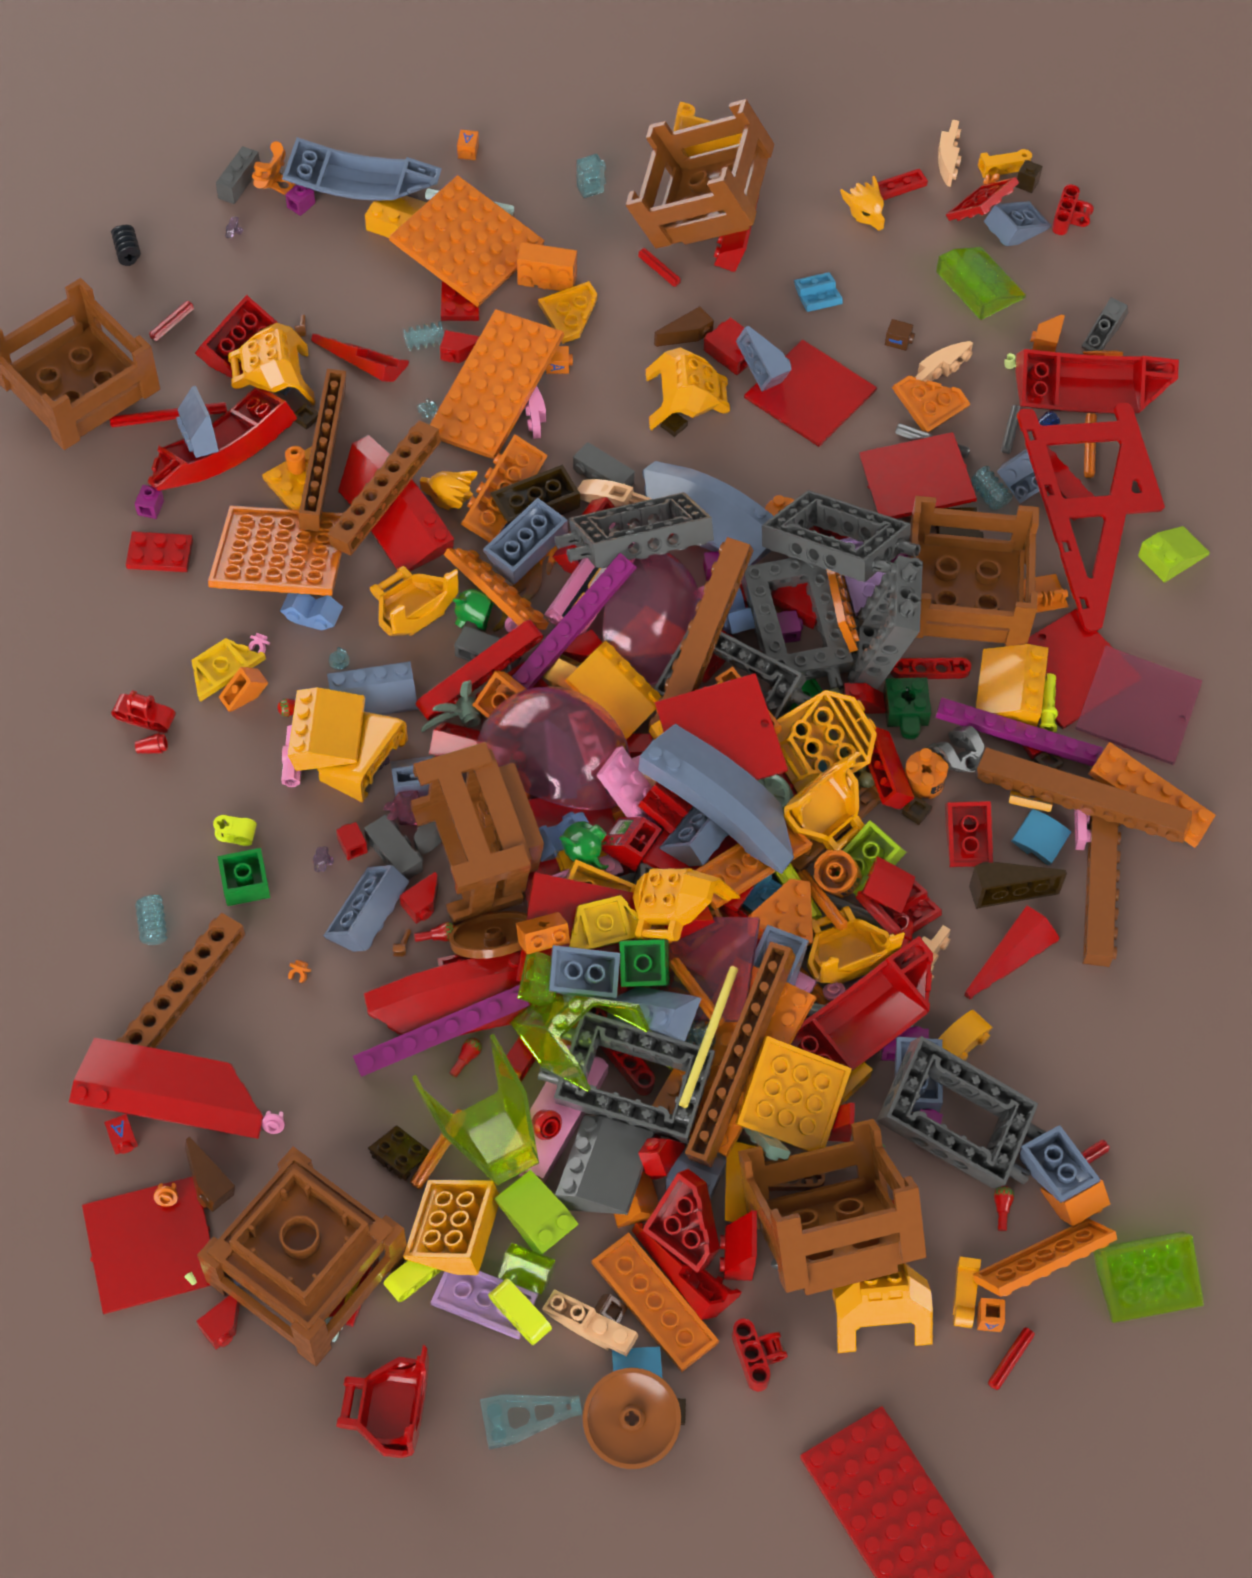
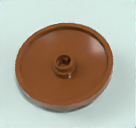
M499 911L470 918L457 925L449 935L451 949L460 956L477 959L499 957L519 951L521 946L518 942L516 923L526 921L527 914L517 911Z
M624 1368L604 1376L592 1388L584 1405L583 1427L590 1446L604 1461L619 1468L641 1469L657 1463L672 1449L680 1432L681 1410L674 1391L661 1377L640 1368Z

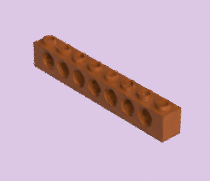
M420 420L410 428L406 437L398 443L397 448L387 457L383 466L377 469L371 481L365 484L363 491L358 497L354 498L351 506L342 513L335 526L330 528L328 538L331 547L350 556L355 552L441 443L439 429Z
M222 912L217 918H214L210 922L208 930L204 935L202 934L197 938L192 950L185 953L180 965L170 972L168 980L164 985H160L157 988L152 1000L142 1007L140 1015L136 1020H132L129 1023L127 1031L122 1037L117 1038L116 1041L132 1044L135 1040H141L140 1043L134 1045L157 1048L244 938L245 931L243 925ZM216 938H223L220 941H214ZM209 954L208 957L201 958L202 955ZM190 971H196L193 975H187ZM177 988H183L180 992H173ZM163 1005H169L166 1009H160ZM150 1022L155 1023L151 1027H146V1025Z

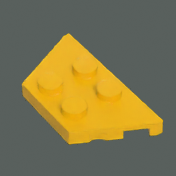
M225 638L192 659L199 701H203L226 686L240 667L254 668L266 660V655L263 652L256 653L251 651L249 647L236 644L234 641Z
M621 895L579 905L576 908L569 947L592 950L620 943V941L636 939L635 932L639 921L637 913L628 906L627 901Z

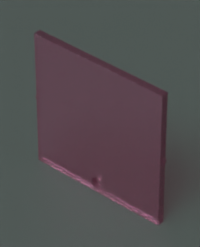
M1105 646L1075 729L1174 765L1202 680Z
M713 917L714 923L676 942L673 941L668 944L669 962L676 957L679 958L715 1006L729 968L731 966L738 968V973L722 1013L725 1022H738L749 995L760 919L759 917ZM670 966V986H643L692 996ZM698 1006L693 1021L710 1022L701 1007Z

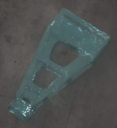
M503 1394L480 1399L489 1450L516 1444L567 1418L582 1415L579 1395L567 1397ZM567 1404H570L571 1410L566 1408ZM552 1405L554 1415L538 1421L535 1417V1406ZM512 1407L526 1408L530 1413V1421L518 1429H513L509 1425L508 1410Z

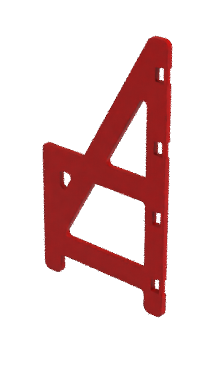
M1129 403L1117 404L1114 407L1117 421L1042 426L1039 424L1037 415L1032 409H1021L1016 415L1024 435L1026 449L1051 529L1058 544L1060 558L1070 590L1078 608L1080 622L1086 632L1099 631L1103 627L1126 514L1161 512L1165 508L1133 407ZM1029 431H1032L1034 440L1030 441L1028 435ZM1117 441L1120 447L1110 494L1108 496L1063 498L1046 446ZM1133 481L1137 482L1140 493L1132 491ZM1049 486L1050 496L1047 495L1045 487ZM1102 517L1104 520L1092 578H1088L1070 519ZM1065 542L1067 543L1069 549L1068 552H1065L1063 547V543ZM1080 599L1085 600L1086 609H1083Z

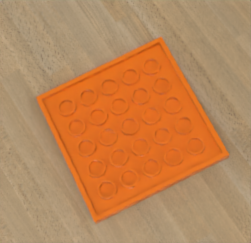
M458 175L394 231L389 238V241L477 307L517 271V257L521 242L544 245L545 242L544 239Z
M230 506L208 579V586L219 589L332 596L342 551L331 547L328 533L330 528L339 521L342 513L323 512L319 531L299 529V510Z

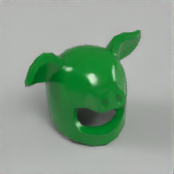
M476 589L465 590L459 593V597L453 598L452 601L456 603L454 611L458 617L455 624L463 628L467 621H470L479 630L486 631L494 602L482 591Z
M578 821L570 825L563 835L559 837L563 851L573 862L579 860L600 870H606L609 865L601 864L598 859L602 852V840L606 836V832L599 825L592 826L588 822Z

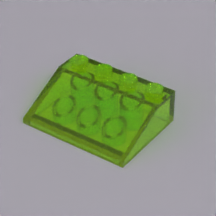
M982 247L953 249L939 256L936 272L980 320L1026 298V294Z
M1183 1231L1112 1244L1093 1251L1097 1274L1112 1323L1204 1306L1194 1242L1191 1234Z

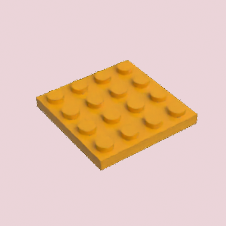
M765 1036L735 1124L774 1137L781 1142L805 1151L825 1148L852 1068Z

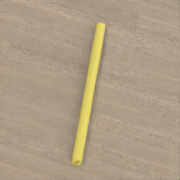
M734 966L729 968L679 1105L683 1108H688L738 973V968Z

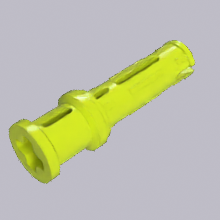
M1048 673L1047 676L1045 675L1042 712L1040 716L1041 724L1039 728L1056 733L1057 725L1055 724V719L1058 716V711L1055 708L1056 675Z

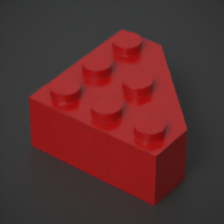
M685 1169L677 1173L642 1230L697 1273L708 1268L720 1247L707 1182L690 1169Z

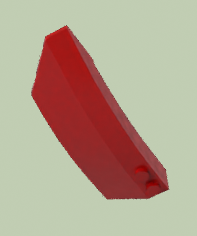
M1023 349L1016 354V380L1021 407L1115 414L1114 407L1117 404L1129 403L1133 407L1134 413L1138 414L1178 379L1179 359L1152 356L1082 355Z
M255 387L234 407L212 423L219 452L195 458L193 451L189 452L184 439L164 447L159 445L157 449L159 456L154 459L152 465L153 475L148 478L147 483L156 490L161 491L201 482L239 465L255 455L270 442L276 440L278 435L289 428L297 417L285 400L266 390Z
M369 435L352 443L338 493L344 497L350 506L354 498L359 496L365 484L371 481L377 469L383 466L390 455ZM412 479L371 530V533L381 545L396 570L404 566L411 572L444 555L447 548L453 549L454 545L453 536Z
M918 936L886 958L885 961L849 989L804 1020L791 1045L852 1068L851 1071H853L930 1011L929 993L932 982L931 963L933 962V952L921 937Z
M521 950L499 957L471 958L409 975L364 993L368 1015L375 1020L378 1018L387 1024L389 1029L399 1035L408 1033L518 985L522 986L530 1006L461 1035L496 1027L527 1023L531 1019L535 1021L552 1019L555 1003L553 992L549 991V987L516 981Z
M99 1038L93 1039L74 1078L69 1103L255 1139H259L264 1117L260 1109L254 1104L251 1099L252 1096L244 1083L240 1081L231 1063Z

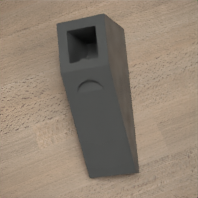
M1111 297L1083 342L1082 347L1089 351H1102L1129 313L1128 305Z

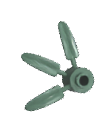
M471 680L462 683L460 689V696L462 697L458 699L456 704H438L432 709V711H443L446 713L428 721L422 727L421 732L458 715L462 724L467 728H473L480 724L481 713L472 706L475 699L469 696L472 693Z

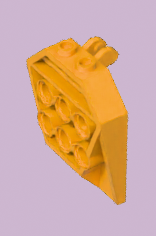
M824 690L777 719L782 727L777 738L788 767V771L785 773L794 785L797 793L822 773L818 768L820 761H824L828 769L842 759L840 756L841 748L847 749L849 755L856 752L862 753L855 759L856 764L849 768L852 773L870 763L877 735L875 732L876 726L870 718L867 719L864 714L865 708L860 700L856 701L855 697ZM819 711L826 714V722L818 720L817 714ZM797 725H802L805 728L803 736L796 733ZM830 730L837 732L838 738L836 741L829 738L828 733ZM808 743H813L816 746L815 754L808 752Z

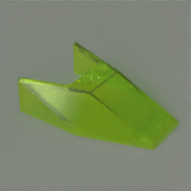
M540 993L529 1004L530 1006L523 1009L510 1022L513 1029L542 1067L587 1092L591 1089L580 1064L563 1043L562 1037L592 1007H599L646 1032L650 1030L639 1004L551 993Z
M492 1034L490 1035L498 1083V1090L495 1094L457 1114H452L423 1089L416 1075L412 1076V1080L417 1093L443 1136L498 1186L539 1164L527 1092L497 1038Z

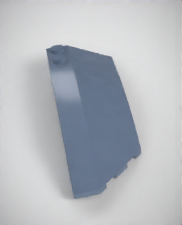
M297 137L282 180L319 192L346 198L373 201L395 200L436 185L442 168L408 157L406 159H387L347 153Z
M654 461L643 469L642 475L645 479L644 490L646 497L655 499L685 492L712 517L714 541H709V543L718 550L727 537L750 544L754 551L748 566L756 564L772 551L762 547L761 525L771 519L773 515L739 490L710 475L687 467Z
M676 724L653 740L640 755L638 767L640 772L668 788L709 817L745 849L746 853L780 874L791 863L794 855L781 803L761 783L730 758Z

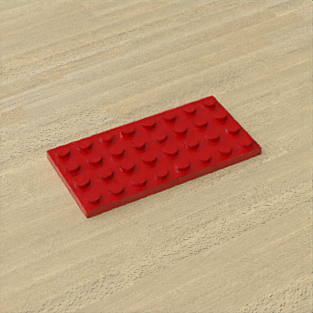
M883 1406L800 1455L803 1464L875 1578H994Z

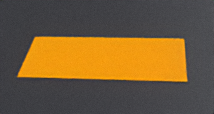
M736 1141L730 1154L726 1157V1221L734 1222L747 1214L738 1151L756 1146Z

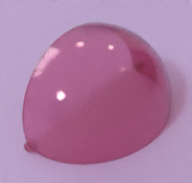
M631 543L628 546V549L632 548L634 546V543ZM669 552L663 555H649L646 559L636 558L629 560L637 568L608 600L604 610L603 642L606 640L649 684L659 681L686 634L690 621L694 620L696 616L698 601L702 600L698 585L688 568Z
M560 687L526 689L505 699L491 712L482 724L476 744L486 742L488 749H492L498 767L514 763L525 792L559 805L578 809L601 810L617 805L596 775L617 747L623 746L630 756L629 748L616 721L594 700L579 692Z

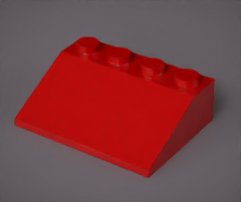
M246 295L206 338L195 354L211 368L233 378L228 354L239 349L263 328L278 322ZM239 362L240 375L243 374L241 362Z

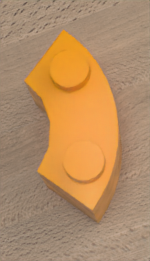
M971 1010L954 1022L938 1039H942L943 1049L965 1061L969 1056L968 1053L979 1044L983 1045L989 1039L990 1035L988 1033L993 1027L977 1012Z

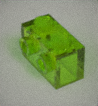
M540 952L526 955L518 999L538 1006L552 1004L556 993L549 991L551 956Z
M512 1243L504 1254L498 1277L504 1280L508 1278L514 1285L516 1284L534 1293L542 1294L549 1285L556 1260Z

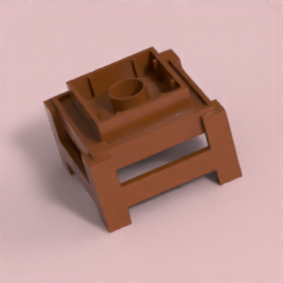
M747 99L730 103L729 108L733 116L685 129L672 131L666 121L649 125L646 139L653 148L639 197L635 191H630L625 206L655 249L683 242L686 245L749 230L750 226H753L757 213L755 208L768 159L772 156L775 144ZM742 133L740 144L691 157L684 150L687 147ZM666 168L671 176L663 204L653 207L663 172Z
M82 278L65 287L67 299L6 336H4L0 328V385L6 392L12 390L50 429L53 440L63 450L79 442L80 437L140 399H146L161 390L152 347L140 335L134 338L95 300L92 288ZM72 317L73 326L12 363L11 353ZM101 324L132 353L133 361L102 331Z
M915 496L910 521V543L920 545V553L916 558L923 561L920 632L915 638L932 636L1005 643V646L1027 644L1037 612L1038 592L1035 591V567L1039 507L1019 505L1016 515L935 508V497ZM933 525L1009 532L1011 537L1008 541L930 533V528ZM1024 564H1026V595H1025V602H1023V598H1024Z
M486 742L414 763L413 773L415 777H418L420 786L429 784L427 796L411 800V810L417 827L435 822L451 866L450 870L455 881L456 893L461 894L462 897L460 900L446 904L451 922L457 925L479 915L501 911L522 904L529 873L537 871L539 868L544 842L515 764L511 763L498 767L492 749H488ZM467 772V778L465 783L462 773Z
M874 1119L851 1124L853 1141L792 1155L786 1160L779 1158L778 1161L764 1162L761 1146L738 1151L747 1213L752 1210L757 1211V1230L760 1229L777 1262L779 1279L786 1293L803 1289L805 1295H810L897 1273V1265L927 1258L919 1187L911 1176L904 1177V1179L882 1146L881 1129ZM856 1165L858 1176L856 1179L774 1199L769 1197L768 1186ZM887 1183L893 1191L894 1203L888 1195Z
M293 1146L279 1161V1171L220 1238L216 1239L213 1236L197 1256L206 1282L223 1296L228 1294L235 1298L241 1305L295 1345L297 1352L317 1367L332 1349L330 1343L382 1279L388 1272L392 1274L405 1261L403 1255L407 1245L405 1230L402 1226L386 1214L382 1219L316 1171L313 1168L312 1160ZM385 1251V1256L326 1325V1318L379 1255ZM224 1273H227L229 1276L235 1279L238 1283H240L242 1286L248 1289L251 1293H253L255 1296L261 1299L264 1303H266L268 1306H270L272 1309L278 1312L281 1316H283L285 1319L291 1322L292 1325L289 1326L288 1324H286L283 1320H281L270 1310H268L266 1307L260 1304L257 1300H255L253 1297L247 1294L244 1290H242L240 1287H238L236 1284L230 1281L227 1277H225Z

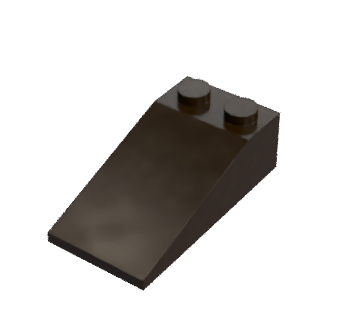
M563 464L490 493L507 524H510L537 498L560 515L580 508V492Z
M982 862L975 865L969 888L975 907L978 909L1058 895L1062 889L1067 872L1066 870L1001 862Z

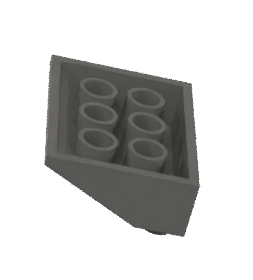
M584 1116L555 1196L568 1210L628 1215L644 1169L638 1152L648 1138L655 1137V1133L606 1117Z

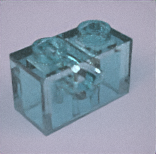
M597 153L577 159L576 186L583 198L604 192V184H606L604 171H606V165Z

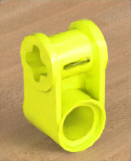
M220 815L213 822L215 837L221 842L250 846L253 842L257 823L249 818Z

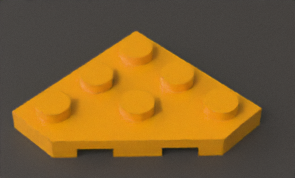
M590 281L538 299V305L552 328L564 332L565 336L561 341L562 344L580 338L597 301V292Z
M312 446L304 450L307 466L302 474H292L287 469L286 461L262 474L263 480L289 510H300Z

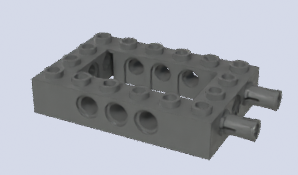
M810 490L806 491L761 525L762 547L806 563L814 564L823 569L837 572L840 575L854 578L857 581L866 582L877 572L887 574L892 563L890 561L900 553L915 558L920 553V545L910 543V523ZM812 526H817L824 530L838 533L841 536H847L859 542H864V544L855 550L853 543H846L835 539V537H829L817 533L815 530L811 531L808 529Z
M685 492L569 518L571 533L555 536V543L558 549L571 545L577 546V548L567 549V557L570 562L588 558L596 568H607L619 553L623 554L628 560L636 558L646 559L649 555H663L670 550H685L688 546H701L709 541H714L712 517ZM654 514L653 518L648 520V517ZM635 518L634 522L628 525L629 521ZM615 523V526L609 529L610 525ZM674 533L673 537L667 540L668 536ZM654 538L653 542L648 544V541ZM634 542V546L628 549V546Z
M899 555L895 562L890 564L887 574H883L880 584L875 586L872 596L867 598L865 606L860 608L858 616L854 618L857 627L853 629L857 630L860 641L856 642L858 650L851 652L853 664L848 674V682L866 683L877 690L920 632L923 561L918 558L911 559Z
M796 558L747 566L741 583L748 608H751L760 652L802 673L806 680L828 676L831 690L835 689V687L839 690L842 689L844 685L842 684L840 674L851 670L853 658L837 622L826 569ZM808 583L806 592L807 595H810L813 605L812 611L815 612L817 617V631L820 632L822 638V648L788 654L770 590L775 591L780 587H796L797 584Z
M687 630L686 634L684 635L683 639H686V638H687L688 633H689L688 630ZM721 632L713 654L750 674L756 673L757 678L774 686L771 691H768L767 694L769 696L765 703L776 720L787 714L793 703L801 705L812 698L800 692L806 681L802 673ZM682 641L654 688L662 697L665 693L666 680L669 677L671 678L673 673V663L680 656Z
M582 1011L576 1028L556 1022L554 1026L556 1028L553 1029L552 1036L571 1041V1047L562 1071H557L542 1065L540 1068L541 1072L538 1074V1080L557 1085L554 1095L556 1104L598 1117L613 1119L688 1144L715 1059L714 1050L709 1049L688 1108H683L679 1105L700 1046ZM598 1045L685 1071L686 1073L682 1077L679 1096L675 1099L673 1115L669 1114V1111L662 1106L657 1108L641 1103L639 1099L634 1101L619 1096V1093L614 1092L612 1094L599 1090L596 1086L586 1085Z
M923 1036L910 1042L876 1120L879 1124L993 1189L1005 1185L1009 1176L1021 1184H1025L1028 1181L1029 1177L1027 1176H1030V1171L1015 1164V1160L1025 1136L1033 1140L1046 1133L1045 1130L1031 1123L1038 1106L1037 1102ZM928 1077L999 1117L986 1148L983 1146L979 1147L967 1140L966 1136H960L946 1128L947 1125L937 1123L927 1117V1114L922 1111L910 1114L916 1100H919L921 1096L919 1092Z

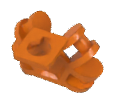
M274 141L270 145L274 155L269 163L255 162L254 168L256 170L252 174L253 184L256 188H272L285 195L296 184L282 180L283 175L280 169L285 164L286 152L281 143ZM277 182H286L289 184V187L286 189L280 188Z

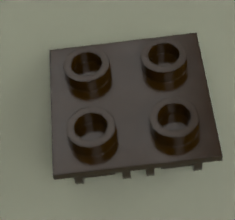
M397 1125L368 1147L372 1158L380 1162L383 1167L388 1166L387 1170H393V1173L400 1180H407L411 1175L409 1171L424 1160L430 1151Z

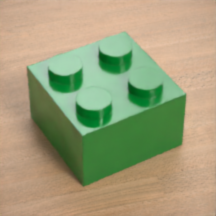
M261 848L217 856L227 906L271 898Z
M668 940L620 941L621 987L670 986Z

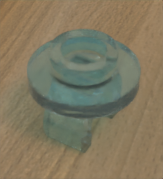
M429 398L426 399V403L417 405L418 412L421 413L422 418H427L430 415L434 417L438 411L435 401H431Z
M340 647L329 656V664L334 669L341 670L349 665V656L346 650Z

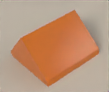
M642 1172L628 1215L614 1214L617 1228L647 1221L657 1207L659 1201L652 1179L645 1172Z

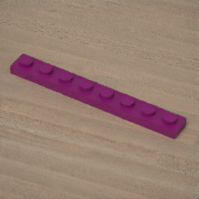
M619 553L512 678L530 691L637 567L623 554Z
M942 697L935 717L960 726H972L976 731L1092 767L1103 751V747Z
M518 985L353 1055V1058L362 1077L530 1005L522 986Z

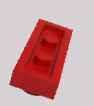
M919 168L877 183L883 200L925 187L928 180Z

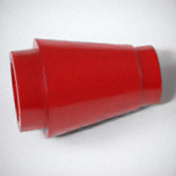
M156 733L135 741L137 754H163V751L168 750L166 735Z

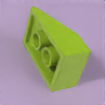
M1184 526L1158 532L1143 541L1138 557L1165 583L1208 556L1210 552Z
M870 820L843 849L857 862L862 873V880L853 893L857 895L858 891L863 890L869 878L867 875L877 856L896 865L907 853ZM837 870L834 874L839 876L840 872Z
M532 1170L526 1172L494 1198L535 1255L546 1252L579 1225L565 1205Z

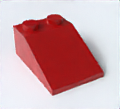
M991 801L946 803L945 818L949 867H975V865L982 862L993 863Z
M755 1210L727 1225L724 1235H720V1249H724V1257H720L719 1271L724 1272V1280L752 1281L757 1258V1211Z

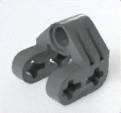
M958 726L948 734L952 744L958 748H965V752L957 755L948 742H934L926 747L940 755L948 764V769L957 772L977 771L984 750V744L978 732L972 726Z

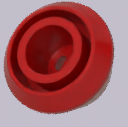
M553 1110L538 1111L532 1119L535 1135L541 1140L554 1138L562 1127L561 1115Z

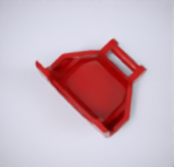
M423 1345L421 1356H417V1359L397 1357L365 1378L346 1376L343 1384L345 1386L341 1415L337 1418L336 1426L342 1429L357 1430L382 1456L395 1458L411 1456L415 1452L419 1438L427 1390L429 1355L426 1345ZM355 1389H363L358 1419L350 1418Z

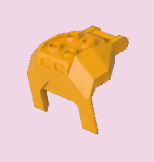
M275 323L263 328L239 349L228 354L232 368V387L240 389L247 385H252L271 392H277L287 387H295L312 405H315L314 391L305 383L300 373L298 352L302 356L308 357L307 344L290 326ZM239 362H241L243 374L241 375L239 369Z
M681 347L666 351L645 369L646 381L654 379L660 373L662 377L663 403L658 410L649 416L651 431L672 413L681 412L694 418L712 409L723 414L730 411L726 389L728 385L727 377L717 373L706 359Z
M401 566L397 569L398 572L381 583L372 585L370 591L379 601V626L389 636H412L444 615L453 598L459 593L457 569L444 574L442 578L419 573L412 575L406 567ZM400 579H403L402 582H400V583L397 584L396 586L392 587V588L389 589L388 591H386V592L383 591V590H385L386 588H388L389 586H391V585H393L394 583H396L397 581H399Z
M856 752L842 758L790 799L784 808V818L794 833L803 834L807 838L823 843L828 851H839L865 826L858 816V780L849 769L856 764L855 759L862 754L861 752ZM850 823L853 828L836 842L833 836Z
M690 868L650 869L648 873L643 874L637 881L633 894V901L639 919L635 932L637 940L656 938L678 941L683 926L691 923L711 903L713 893L725 901L740 899V896L720 878L694 871ZM651 925H669L668 930L651 929Z
M845 906L841 908L840 912L848 921V926L841 931L836 927L821 931L820 927L832 923L827 916L816 920L815 918L812 919L814 941L807 967L816 982L844 984L868 974L885 961L886 958L901 949L905 933L889 935L887 931L864 920L855 919L850 907Z
M907 1263L897 1265V1273L832 1289L837 1313V1352H856V1331L860 1327L900 1323L914 1324L915 1346L933 1345V1306L931 1290L927 1279Z

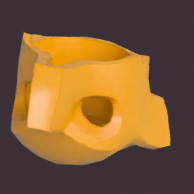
M872 176V185L865 182L864 187L860 183H856V187L850 189L851 194L843 189L840 190L843 200L850 206L851 215L856 218L857 222L869 224L878 231L884 229L885 219L882 216L884 200L880 194L875 176ZM862 211L870 214V216L863 215Z
M441 471L434 474L431 478L421 477V491L430 495L435 504L440 508L450 510V508L455 507L460 509L463 503L473 496L469 486L478 472Z

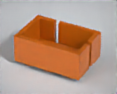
M521 242L517 257L518 285L529 287L538 285V288L563 291L575 286L577 278V250Z

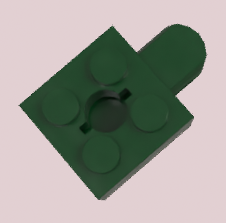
M887 678L883 689L887 727H900L903 738L914 740L918 738L921 726H929L932 712L927 678Z

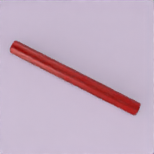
M225 402L205 404L209 415L227 412ZM178 408L114 416L110 418L111 427L174 420L176 417H179Z

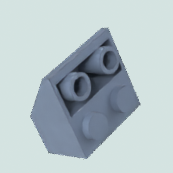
M1027 449L1002 464L997 471L1019 503L1040 491Z
M433 756L390 761L396 800L428 795L429 784L420 786L418 777H415L413 773L414 763L431 759Z

